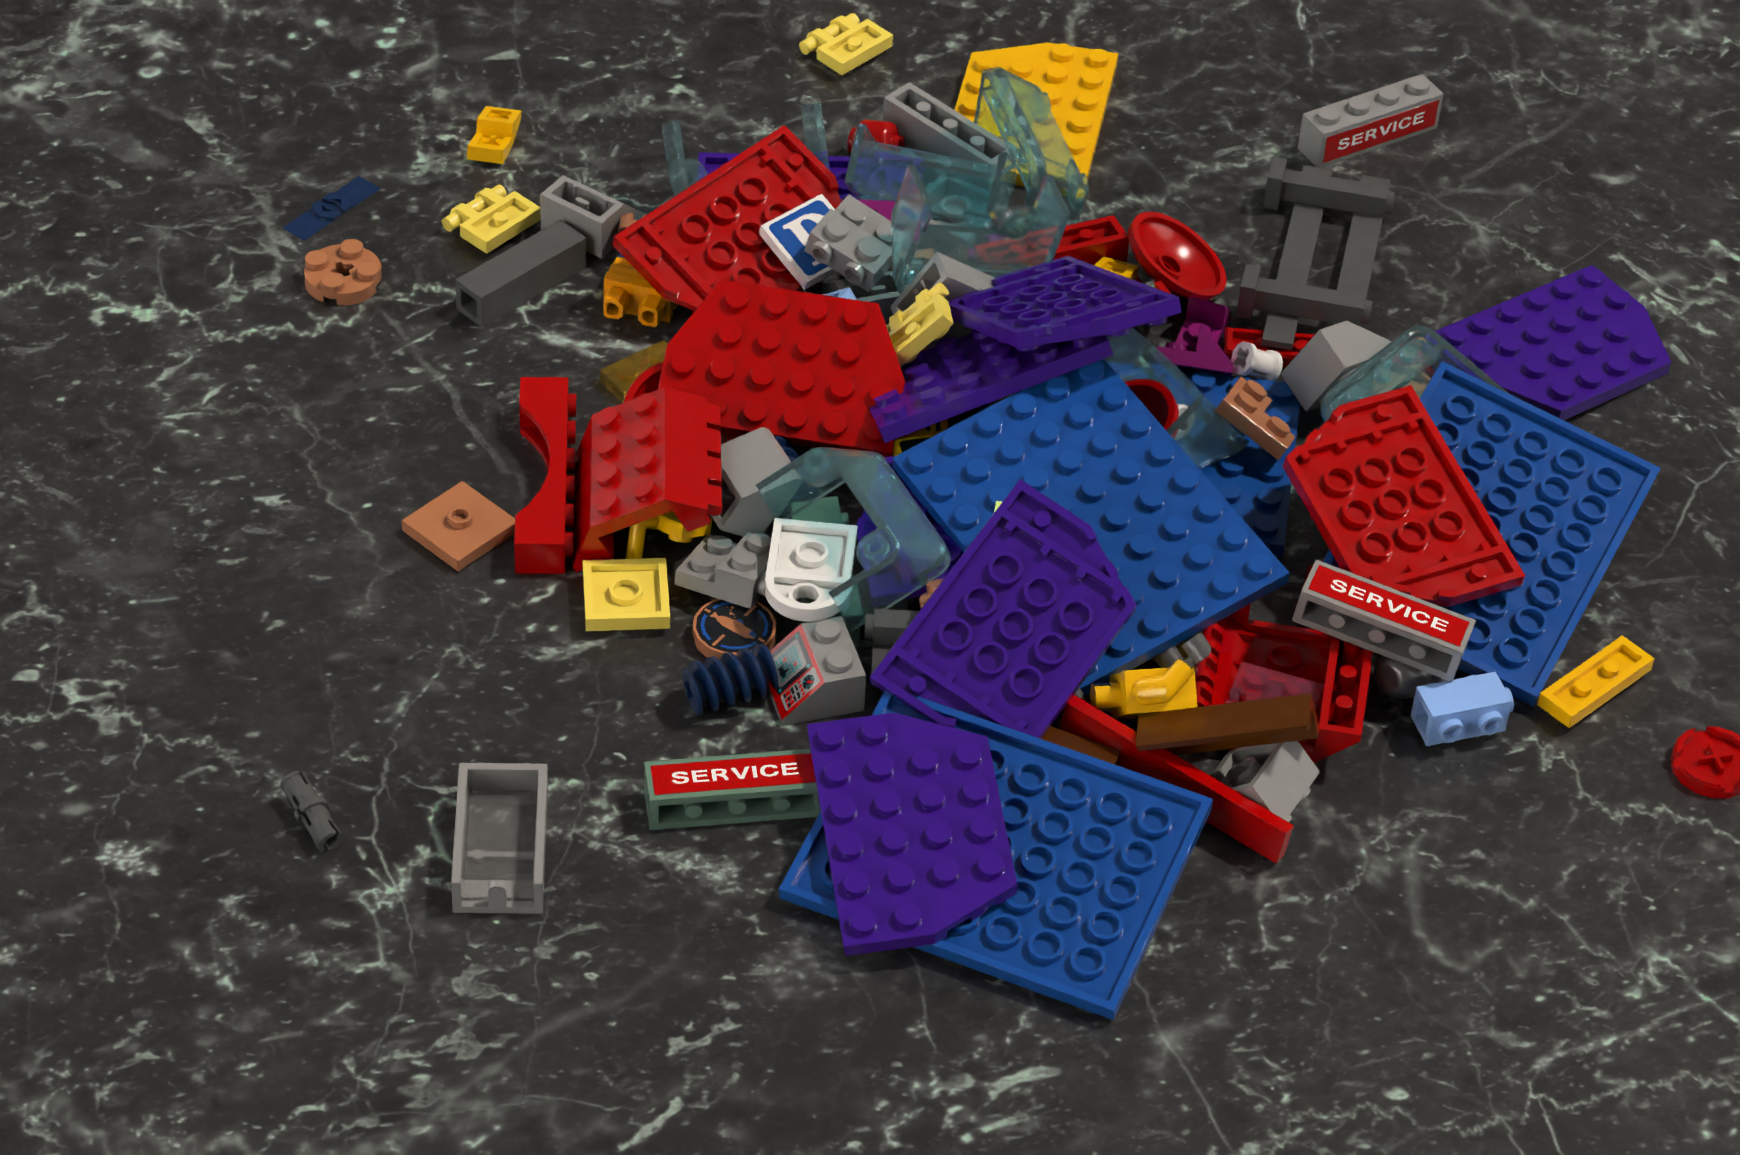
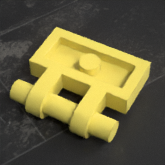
M851 13L847 16L841 15L830 21V25L824 29L817 28L808 33L807 38L799 43V48L805 55L813 51L817 52L816 59L840 75H844L892 47L893 34L869 19L860 23L858 16Z
M499 184L492 189L484 188L476 193L475 199L469 203H460L450 210V214L442 219V225L449 232L459 227L460 237L487 254L540 221V207L516 191L507 195L505 188Z
M938 282L930 290L926 288L915 296L916 301L903 312L898 310L889 318V323L886 326L900 367L905 363L907 364L915 360L921 350L935 339L942 338L954 324L949 301L945 299L949 295V291L941 282Z

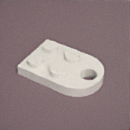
M775 518L765 576V596L770 606L782 616L805 622L824 620L840 612L849 599L858 526ZM799 598H810L814 602L800 603L796 600Z

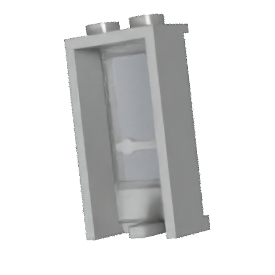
M459 763L451 879L453 913L543 914L548 764Z

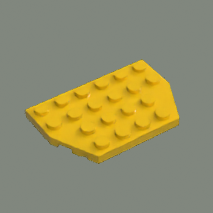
M1049 42L972 52L954 110L1017 149L1014 185L1084 196L1117 68L1118 53L1107 52L1102 49L1074 47L1065 43L1055 44Z

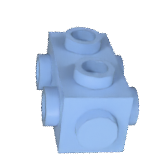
M1496 672L1470 675L1454 679L1452 682L1443 681L1417 686L1411 718L1426 746L1452 743L1461 739L1506 731L1509 714L1514 708V701L1510 689L1503 686Z

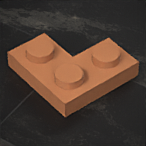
M1241 376L1215 409V412L1279 460L1296 436L1290 432V427L1282 419L1276 416L1270 417L1264 412L1272 402V399L1266 396V390L1253 380L1247 381Z

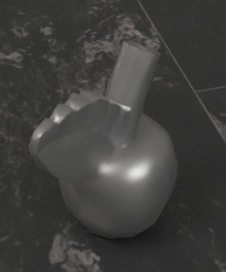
M1383 655L1377 660L1373 672L1374 683L1378 689L1393 699L1414 698L1417 686L1448 681Z

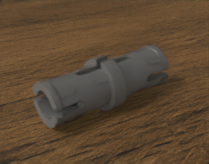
M293 771L286 775L280 783V788L293 805L295 810L294 817L298 824L308 830L320 852L323 853L324 850L326 853L334 851L343 843L344 835L331 818L329 804L324 797L319 796L315 792L304 771L300 773L299 771Z

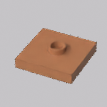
M463 481L401 520L403 532L458 572L515 534V518Z

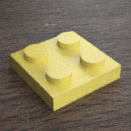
M666 558L583 560L586 631L670 629Z

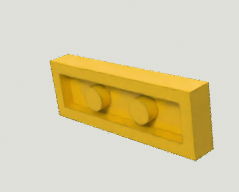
M1622 635L1540 692L1537 705L1565 726L1571 728L1651 671L1655 658Z

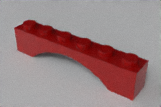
M520 377V434L532 443L542 456L548 474L536 496L515 515V574H565V557H573L574 532H566V528H574V504H567V500H575V475H567V472H575V448H568V445H576V420H568V417H576V394L569 393L568 377Z

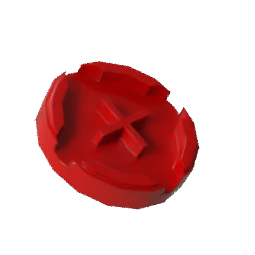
M1707 726L1706 731L1695 732L1696 728H1693L1677 738L1670 761L1672 771L1682 785L1694 793L1710 798H1731L1740 795V735L1721 727Z

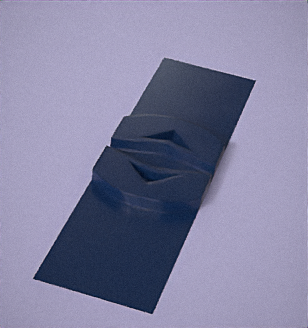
M358 176L336 192L328 193L322 198V201L318 200L312 204L311 209L283 228L305 241L381 188Z

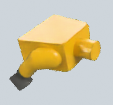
M1199 633L1182 645V648L1189 656L1186 660L1183 659L1177 647L1173 646L1153 657L1159 668L1126 670L1110 676L1109 683H1092L1090 687V703L1097 709L1111 708L1114 719H1138L1139 714L1197 707L1194 666L1210 654L1211 645L1204 635Z

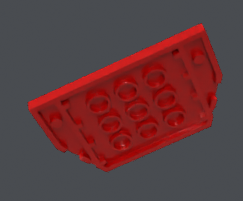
M783 125L616 234L613 238L612 246L664 299L693 311L700 306L720 280L803 292L805 290L759 235L760 226L820 194H823L832 207L836 209L841 203L838 194L839 185L836 176Z
M720 280L667 344L658 390L666 387L707 397V403L718 405L721 408L720 431L722 434L742 436L765 427L771 431L774 437L786 438L793 445L884 458L893 456L895 439L884 442L869 407L876 405L874 398L894 389L897 390L898 394L903 393L905 379L879 303Z
M1411 385L1339 405L1318 430L1315 428L1302 445L1295 447L1285 457L1282 467L1341 569L1432 604L1445 607L1454 606L1522 585L1525 578L1524 572Z

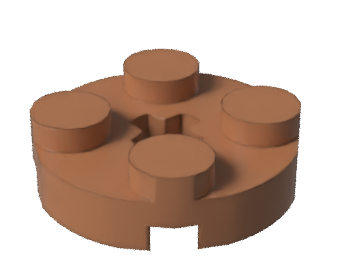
M348 239L341 244L310 251L305 256L304 282L306 290L313 298L324 302V297L336 299V305L358 304L371 298L376 293L378 283L380 282L381 284L382 269L380 260L373 252L363 248V243L359 240ZM341 273H347L349 275L343 276Z

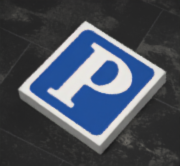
M823 194L761 225L759 235L804 290L836 273L835 270L817 262L810 254L804 251L812 229L830 209L835 210Z

